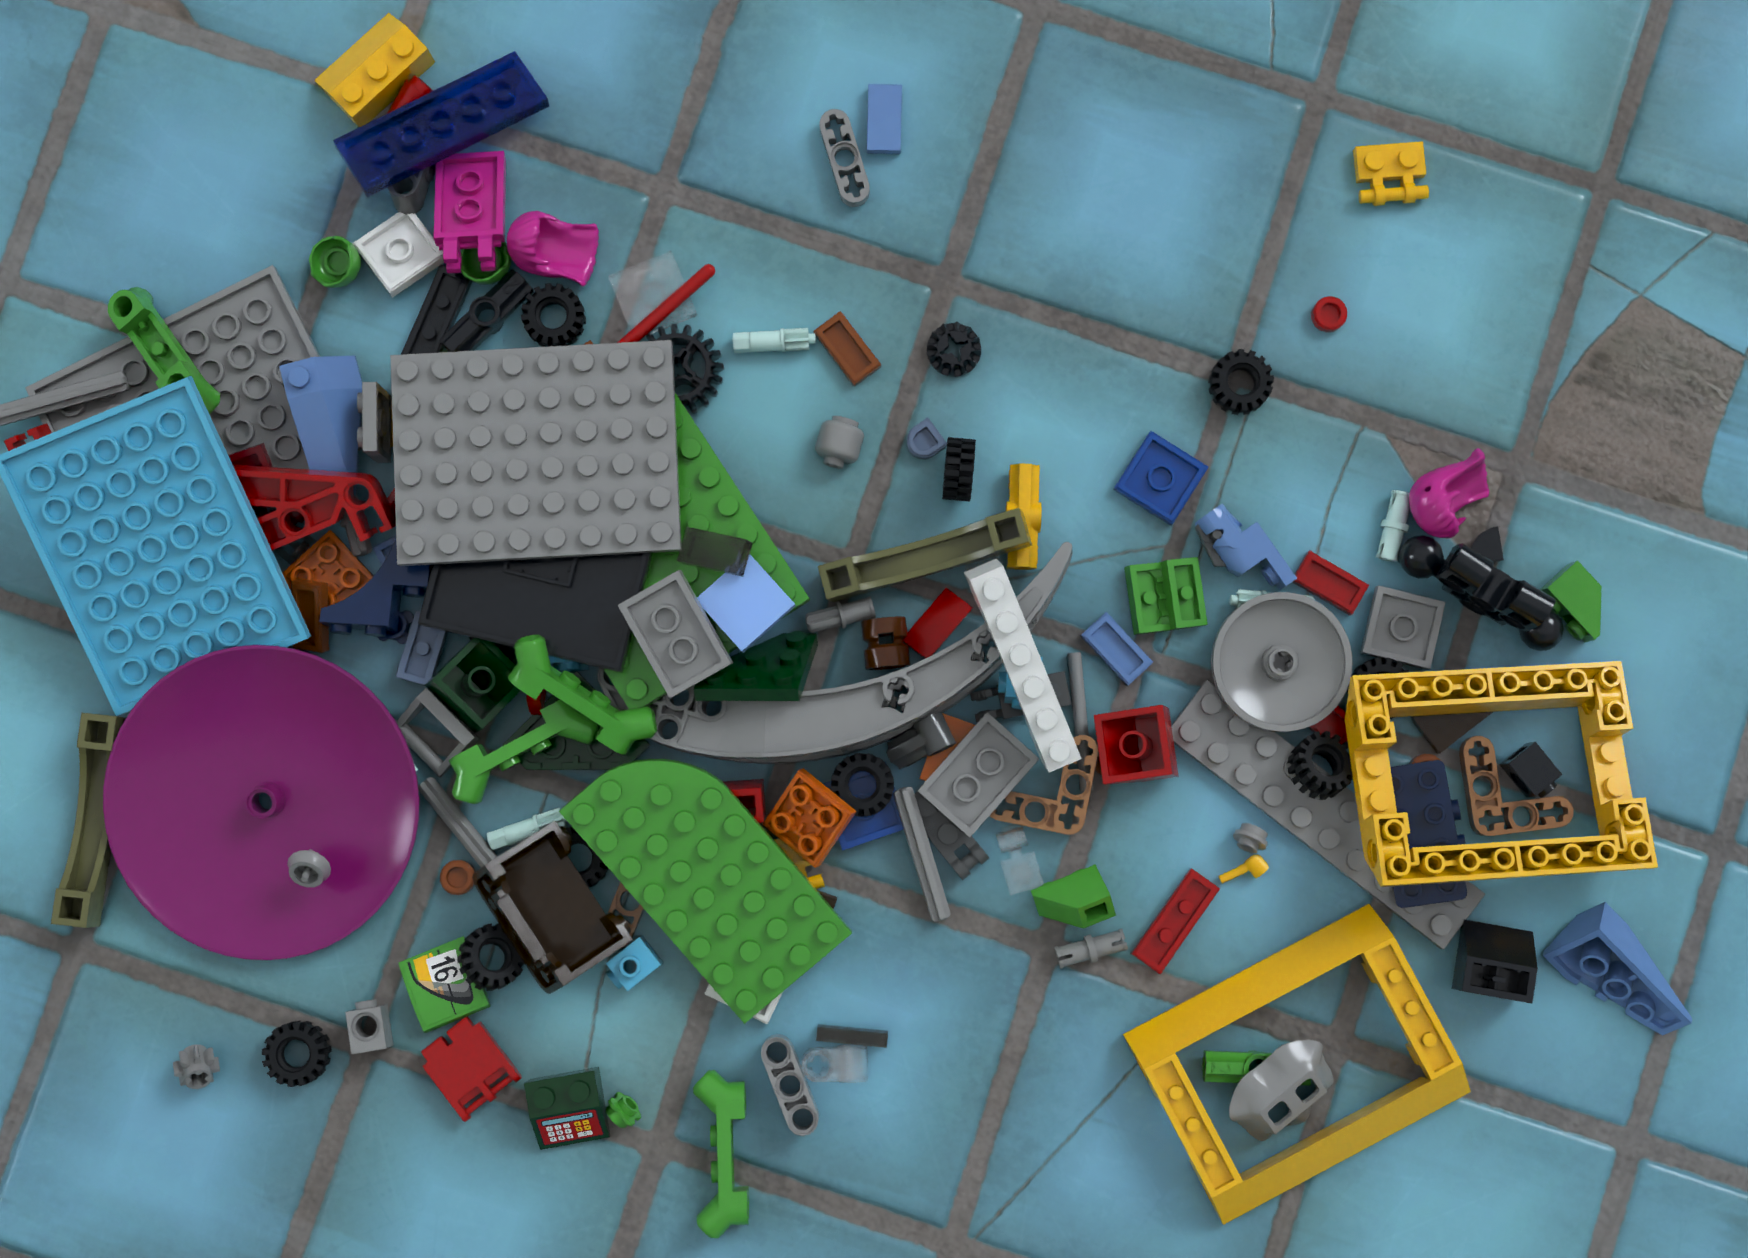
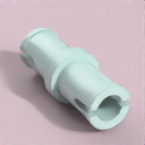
M1392 490L1386 519H1383L1380 525L1383 528L1376 558L1398 562L1403 535L1408 533L1409 525L1406 524L1410 510L1409 493Z

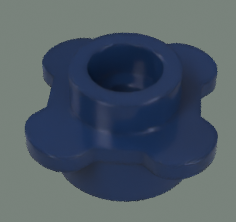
M408 610L399 612L398 631H386V636L378 637V639L381 641L392 639L397 640L400 644H406L409 627L414 618L413 614Z

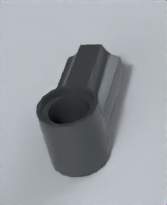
M940 711L913 724V729L887 742L888 750L886 753L890 762L899 769H902L926 756L929 757L955 745L956 742Z

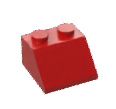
M1156 705L1094 715L1104 785L1179 777L1168 707Z

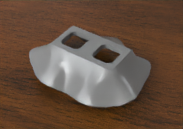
M1303 1040L1283 1044L1261 1064L1245 1074L1233 1092L1229 1106L1230 1119L1240 1124L1251 1136L1260 1141L1269 1139L1272 1134L1276 1135L1287 1125L1305 1122L1310 1115L1313 1103L1327 1093V1089L1334 1082L1331 1069L1322 1053V1043L1314 1040ZM1307 1079H1312L1316 1085V1090L1305 1100H1301L1296 1094L1297 1087ZM1283 1101L1289 1108V1112L1281 1120L1273 1123L1268 1116V1112L1279 1102Z

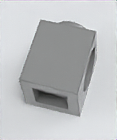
M376 999L356 1002V1009L345 1012L351 1055L387 1049L394 1046L388 1004L377 1005ZM365 1016H370L376 1021L377 1028L373 1035L365 1033L362 1029V1020Z

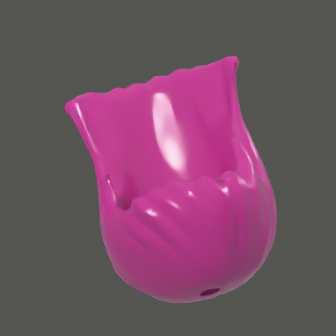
M530 211L520 215L511 224L507 233V252L516 266L525 272L543 277L567 278L584 287L590 280L594 271L593 267L596 264L595 256L599 244V230L594 223L571 224L541 211Z
M1475 449L1471 456L1464 461L1440 467L1424 474L1413 484L1409 493L1410 511L1418 526L1427 534L1446 539L1454 537L1459 532V526L1466 520L1465 517L1457 519L1455 513L1465 505L1489 496L1487 471L1484 461L1485 454L1481 449Z

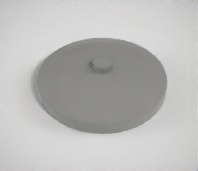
M1268 593L1241 604L1222 623L1212 647V677L1221 699L1241 720L1254 727L1268 731H1296L1310 727L1323 720L1343 699L1352 674L1351 646L1339 620L1321 603L1296 593Z

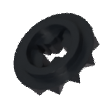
M959 322L942 324L932 332L928 340L927 356L929 362L935 370L943 375L950 377L965 375L972 371L979 362L981 356L980 339L971 327ZM948 337L955 344L962 343L963 345L967 343L960 349V362L953 353L942 354L949 347Z

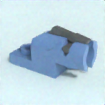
M1221 504L1195 523V530L1214 567H1226L1230 573L1239 577L1260 562L1263 566L1261 573L1271 586L1276 585L1279 590L1297 579L1258 522L1242 532L1240 528L1242 524L1226 509L1224 504Z

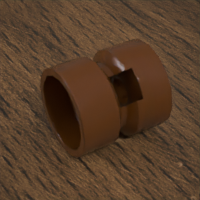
M882 617L861 621L862 638L869 646L864 650L866 670H886L911 666L909 646L903 644V640L908 636L906 617ZM878 637H892V643L879 645Z

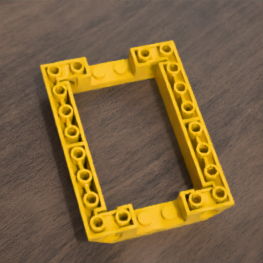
M1622 661L1352 675L1350 677L1345 727L1363 853L1367 864L1381 887L1658 868L1646 797L1633 798L1622 740V735L1633 729ZM1567 707L1578 708L1599 836L1413 847L1409 849L1407 837L1410 834L1408 813H1397L1388 748L1397 743L1394 722H1390V717Z
M1370 904L1362 906L1123 1034L1155 1097L1160 1101L1190 1158L1189 1162L1223 1225L1471 1092L1461 1059L1394 935ZM1361 955L1364 961L1361 964L1372 983H1376L1379 986L1409 1042L1405 1046L1415 1064L1421 1067L1426 1078L1421 1076L1239 1174L1176 1052L1350 959Z

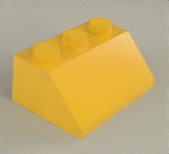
M388 13L314 81L362 130L395 100L406 79L410 81L414 75L420 77L435 61L428 48L410 29Z

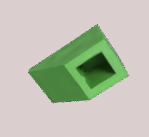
M1577 560L1567 564L1540 590L1556 599L1552 610L1567 623L1565 628L1572 637L1579 641L1582 639L1585 643L1595 640L1600 636L1602 586Z
M1096 864L1085 869L1076 870L1068 876L1053 882L1044 883L1040 887L1030 890L1037 912L1042 917L1084 929L1116 916L1111 895Z

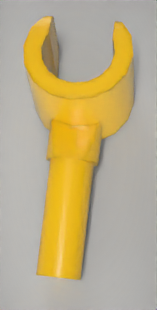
M1252 855L1239 867L1219 875V879L1223 884L1243 875L1248 870L1256 879L1269 869V866L1260 855Z

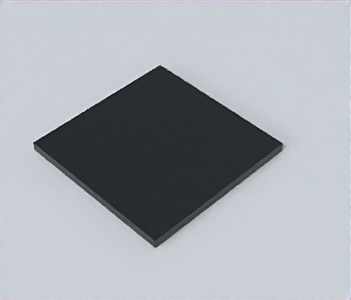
M653 553L433 564L418 624L514 647L516 641L522 637L537 634L545 638L549 656L622 673L633 632L621 613L618 604L644 590Z

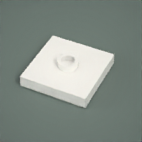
M398 212L352 243L392 298L444 263L443 250H439V246H436L433 236L415 213L405 215Z

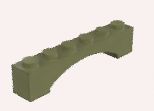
M1020 508L985 517V519L923 540L818 566L826 599L831 602H837L1033 545L1024 513Z
M81 713L77 740L80 776L76 820L66 867L59 888H56L51 924L82 928L100 927L111 853L104 822L103 785L113 743L126 718Z

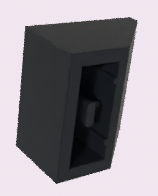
M1464 920L1460 930L1451 989L1532 1004L1538 970L1533 932Z

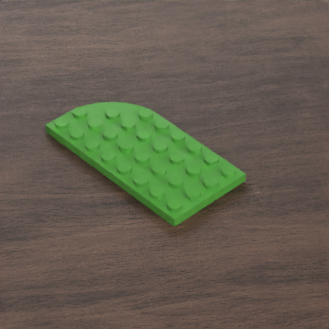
M644 759L628 762L601 774L559 810L561 815L744 1024L852 934L849 926L727 785L716 776L697 766L669 759Z

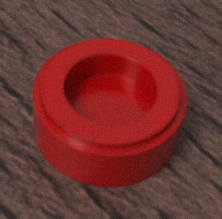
M1333 296L1324 297L1312 309V322L1320 331L1334 332L1345 323L1347 308L1339 298Z

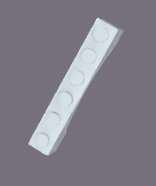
M994 559L964 572L976 604L980 609L1011 681L1041 762L1050 773L1082 759L1004 566L997 559Z

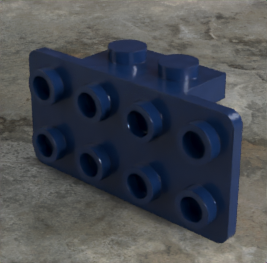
M1440 760L1390 767L1397 813H1408L1410 834L1407 837L1409 849L1413 847L1466 844L1464 834L1457 835L1455 821L1461 820L1458 799L1451 800L1444 763ZM1465 881L1393 886L1395 901L1400 908L1463 900L1467 896Z

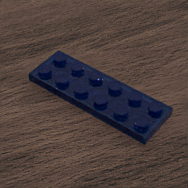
M514 51L333 140L336 150L361 189L369 197L549 107V102L538 83Z

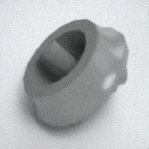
M311 849L300 850L288 858L287 866L290 878L300 886L316 887L330 876V864L318 852Z

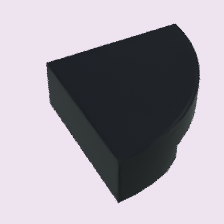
M1498 526L1482 532L1470 546L1471 549L1493 562L1504 560Z

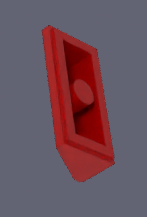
M945 588L907 632L908 636L903 642L923 659L930 657L937 652L973 608L948 588Z

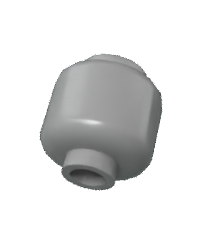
M832 416V420L822 423L815 451L824 458L823 464L843 469L844 463L852 464L858 460L864 439V433L858 428V422L842 416Z

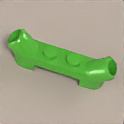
M140 287L119 290L114 293L108 303V314L118 330L130 337L157 376L158 380L155 383L160 389L192 376L209 414L212 413L220 403V393L204 379L153 306L152 295Z
M541 635L525 636L518 639L514 644L517 664L508 675L509 681L535 700L542 690L545 689L600 725L596 740L608 748L625 755L636 740L652 738L656 734L657 724L651 707L643 706L619 711L610 705V699L597 690L590 692L580 685L581 681L574 674L568 671L561 673L552 667L545 638Z
M558 700L540 710L546 722L540 727L487 754L483 744H476L449 759V763L457 775L452 795L457 800L478 804L482 802L492 770L500 767L503 772L521 762L518 756L530 750L533 755L542 752L552 746L550 739L556 736L590 744L595 741L600 725L562 700Z
M708 1070L694 1085L693 1094L716 1115V1125L710 1126L711 1147H717V1161H711L712 1183H718V1193L696 1216V1222L698 1227L708 1237L720 1238L731 1225H749V1186L735 1187L733 1119H745L747 1115L745 1081L727 1082L715 1070Z

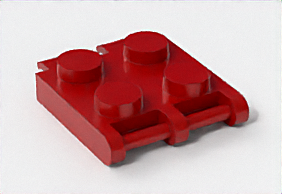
M468 1016L446 1032L453 1043L449 1045L446 1039L440 1036L421 1051L427 1060V1063L422 1067L464 1122L468 1121L471 1118V1113L487 1100L492 1102L496 1099V1093L513 1080L518 1082L522 1078L519 1071L480 1021L474 1025ZM506 1072L509 1074L502 1081L496 1084L493 1088L490 1087L492 1083H494L497 1079L503 1076ZM482 1092L484 1094L467 1108L464 1106Z

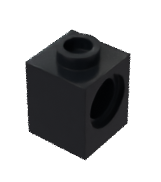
M1536 742L1525 743L1499 764L1525 797H1535L1538 795L1542 798L1556 788L1557 784L1554 781L1562 775Z

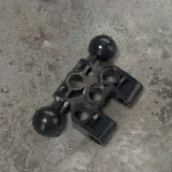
M1425 535L1414 536L1402 545L1399 558L1402 568L1408 575L1418 579L1431 576L1436 577L1443 584L1442 590L1459 599V602L1467 609L1479 615L1487 616L1502 626L1508 624L1518 628L1521 640L1529 648L1546 651L1555 647L1562 639L1564 631L1562 619L1552 610L1556 602L1555 598L1525 580L1518 581L1511 578L1505 572L1493 567V561L1465 544L1461 543L1454 546L1446 559H1444L1440 544L1434 538Z

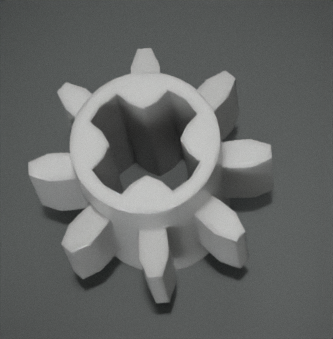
M202 1045L186 1047L183 1051L179 1052L180 1061L173 1062L174 1076L179 1077L181 1086L186 1085L191 1089L206 1087L210 1082L214 1081L213 1073L220 1071L218 1057H214L213 1048L207 1049Z

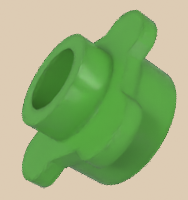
M617 1092L615 1098L611 1097L608 1100L609 1105L606 1107L607 1115L618 1127L626 1128L627 1126H633L635 1124L634 1120L638 1121L641 1119L638 1105L630 1096Z

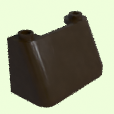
M553 821L488 862L472 876L474 885L536 982L548 994L562 988L633 940L629 935L630 927L621 915L605 914L569 859L568 855L571 853L570 845L573 843L569 832L563 826L559 827L556 821Z

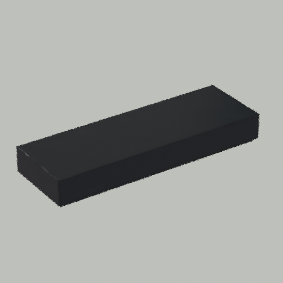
M443 265L439 266L401 355L439 353L443 351L444 346L439 340L454 326L473 281L464 277L462 273L447 274L446 267Z

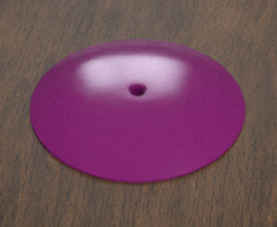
M273 645L236 646L213 651L192 659L160 679L142 696L122 724L110 752L103 785V813L110 849L125 882L139 902L154 918L186 941L218 954L249 960L287 959L309 954L332 945L361 927L380 909L402 878L412 854L419 822L420 799L413 758L405 737L385 705L366 685L338 665L298 649ZM261 792L270 796L272 800V807L270 809H265L261 806L259 802ZM309 849L318 852L329 862L331 867L330 876L316 887H304L295 883L290 878L287 866L288 858L293 853Z

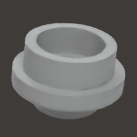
M1242 823L1240 829H1236L1233 834L1234 839L1238 841L1237 846L1250 853L1265 850L1268 845L1266 841L1267 832L1249 823Z

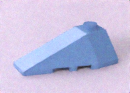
M356 356L310 357L280 365L279 368L287 400L309 469L358 473L357 429L362 426V421L360 420L361 413L358 412L357 394L362 392V378ZM357 484L354 486V490H353L355 496H356Z
M1606 902L1576 915L1544 950L1543 956L1565 979L1575 985L1581 982L1595 990V996L1604 1002L1610 999L1624 1007L1626 1015L1662 1036L1692 1023V1017L1628 924Z

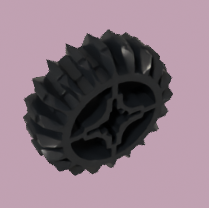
M672 324L671 334H666L665 329L661 326L658 328L660 335L658 339H655L650 333L646 335L648 341L672 340L673 345L686 346V348L682 347L678 354L673 355L674 365L676 364L677 367L678 363L682 364L687 375L679 376L677 374V377H674L675 389L680 385L696 387L692 392L678 396L683 405H689L692 414L698 412L695 402L700 401L704 407H707L709 402L704 395L706 393L713 397L718 395V391L711 386V383L717 385L723 383V378L714 374L724 370L723 363L714 362L721 357L720 350L709 351L715 343L712 338L702 342L704 332L700 329L692 337L690 325H685L683 333H679L677 324ZM696 351L705 360L706 368L703 379L690 369L691 363L694 360L693 355Z

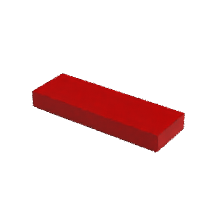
M1190 868L1130 954L1161 975L1220 888Z

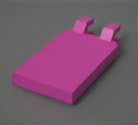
M504 151L436 155L434 241L436 246H439V250H443L444 264L447 263V274L461 273V249L478 248V260L481 261L482 271H496L495 247H501V243L505 242L506 157Z

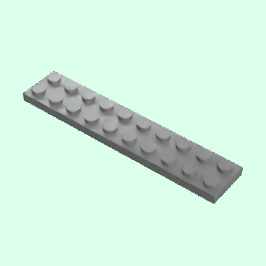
M1208 680L1203 683L1171 725L1175 745L1438 948L1445 949L1463 925L1464 920L1469 917L1484 897L1485 893L1469 881H1465L1467 896L1463 900L1408 908L1398 907L1395 901L1393 886L1381 887L1364 858L1355 793L1346 787L1332 798L1329 796L1326 800H1320L1319 795L1315 799L1309 797L1310 790H1307L1305 793L1299 791L1302 784L1300 782L1295 785L1293 784L1291 779L1296 775L1295 773H1288V767L1292 764L1287 763L1288 757L1292 755L1291 751L1295 747L1274 731L1254 727L1237 717L1223 702L1216 687ZM1313 762L1315 768L1320 773L1326 776H1331L1324 769H1322L1320 766Z

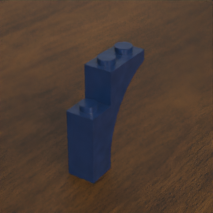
M395 537L386 560L371 580L348 598L321 608L319 622L329 627L331 633L350 635L352 629L365 630V635L385 637L386 631L397 632L401 592L403 591L404 596L423 598L427 590L433 565H397Z

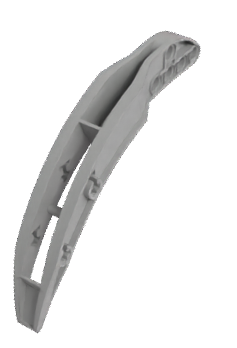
M1064 542L1042 571L1016 597L1030 633L1045 613L1066 574L1073 553L1072 544L1069 542ZM984 623L961 640L911 666L855 684L803 691L800 701H721L722 709L720 713L715 716H708L706 706L710 701H695L694 686L687 689L689 699L681 706H675L673 698H669L666 694L649 706L654 711L657 724L656 734L649 739L681 752L743 763L788 764L843 756L892 740L913 729V724L940 711L944 713L984 684L1004 664L995 647L989 648L986 656L989 661L987 663L984 662L985 653L983 646H988L990 641L994 642L986 623ZM599 668L597 678L605 696L610 699V704L619 711L629 709L615 686L610 685L609 677L604 669ZM903 687L907 688L908 693L900 694L899 699L894 696L895 691L901 692ZM897 705L902 706L901 711L903 713H900L898 710H896ZM676 722L678 726L676 736L672 739H665L662 734L664 726L667 723Z

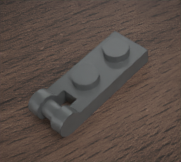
M919 792L915 793L927 837L962 880L971 874L969 870L978 863L982 865L990 859L972 836L969 838ZM965 844L970 852L959 860L954 851Z

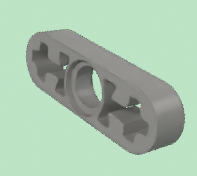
M838 109L828 110L820 119V133L837 189L843 203L850 207H859L868 200L870 186L849 117L843 111ZM836 119L837 124H844L840 126L842 141L837 143L834 131L832 129L826 130V128L830 127V121ZM841 150H848L853 153L855 159L851 165L843 167L836 163V154ZM852 173L856 186H863L858 197H854L852 193L845 192L849 190L847 175Z

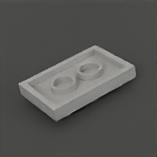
M682 570L672 573L618 604L621 613L669 698H673L733 664L732 659Z
M987 712L917 792L970 838L1040 758Z

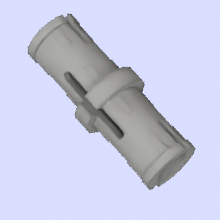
M1118 929V931L1092 937L1090 934L1084 936L1082 941L1054 947L1060 969L1090 960L1091 963L1097 962L1098 957L1127 951L1128 947L1127 943L1124 942L1123 930Z

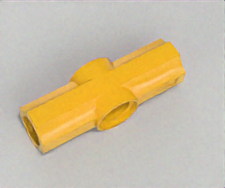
M1010 464L1009 501H1006L1005 512L1020 508L1023 511L1033 546L1007 553V569H1037L1038 533L1041 531L1042 505L1039 502L1040 465Z

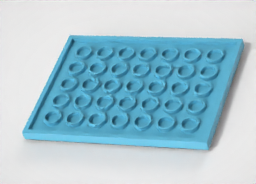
M192 376L0 454V476L116 716L131 711L142 696L160 679L194 658L213 651L236 646L273 645L289 647L311 637Z

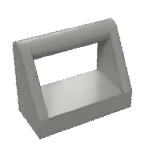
M425 688L396 721L406 739L407 745L439 777H442L452 767L449 759L474 746L481 739L429 688ZM425 707L460 742L444 761L407 725Z

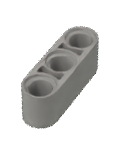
M771 1035L766 1039L761 1049V1058L789 1129L796 1135H809L814 1132L818 1125L819 1111L792 1042L785 1035ZM773 1042L784 1044L787 1048V1056L779 1061L773 1060L768 1055V1046ZM788 1075L795 1076L800 1082L799 1090L792 1094L783 1091L780 1085L781 1079ZM799 1109L810 1111L813 1115L812 1123L805 1127L797 1125L793 1119L795 1111Z

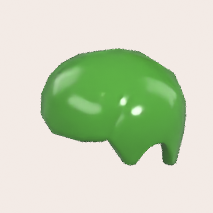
M329 236L321 239L313 246L309 257L311 276L324 287L337 288L347 286L357 278L361 268V257L358 250L351 242L340 236Z
M502 242L501 247H495L496 271L481 270V261L478 260V248L462 249L461 272L463 276L479 285H490L499 282L508 273L511 265V257L507 252V243Z

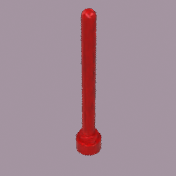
M711 264L704 265L617 343L639 342L712 278L715 274V267Z

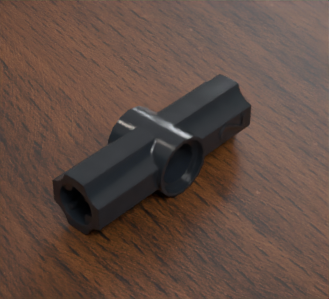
M511 269L489 292L471 303L469 311L439 340L448 352L474 351L489 335L500 331L504 320L526 300L525 297L529 293L532 294L534 292L533 288L518 272ZM487 309L495 311V316L492 320L488 322L478 320L482 311Z

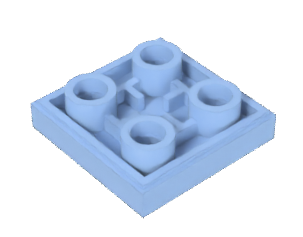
M749 552L697 597L702 608L743 653L796 606Z

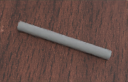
M1081 652L1068 653L1075 737L1078 735L1089 736ZM1082 740L1081 744L1077 746L1082 758L1077 761L1078 769L1089 774L1091 766H1083L1086 755H1091L1090 748L1087 745L1088 741ZM1079 775L1080 791H1085L1086 781Z

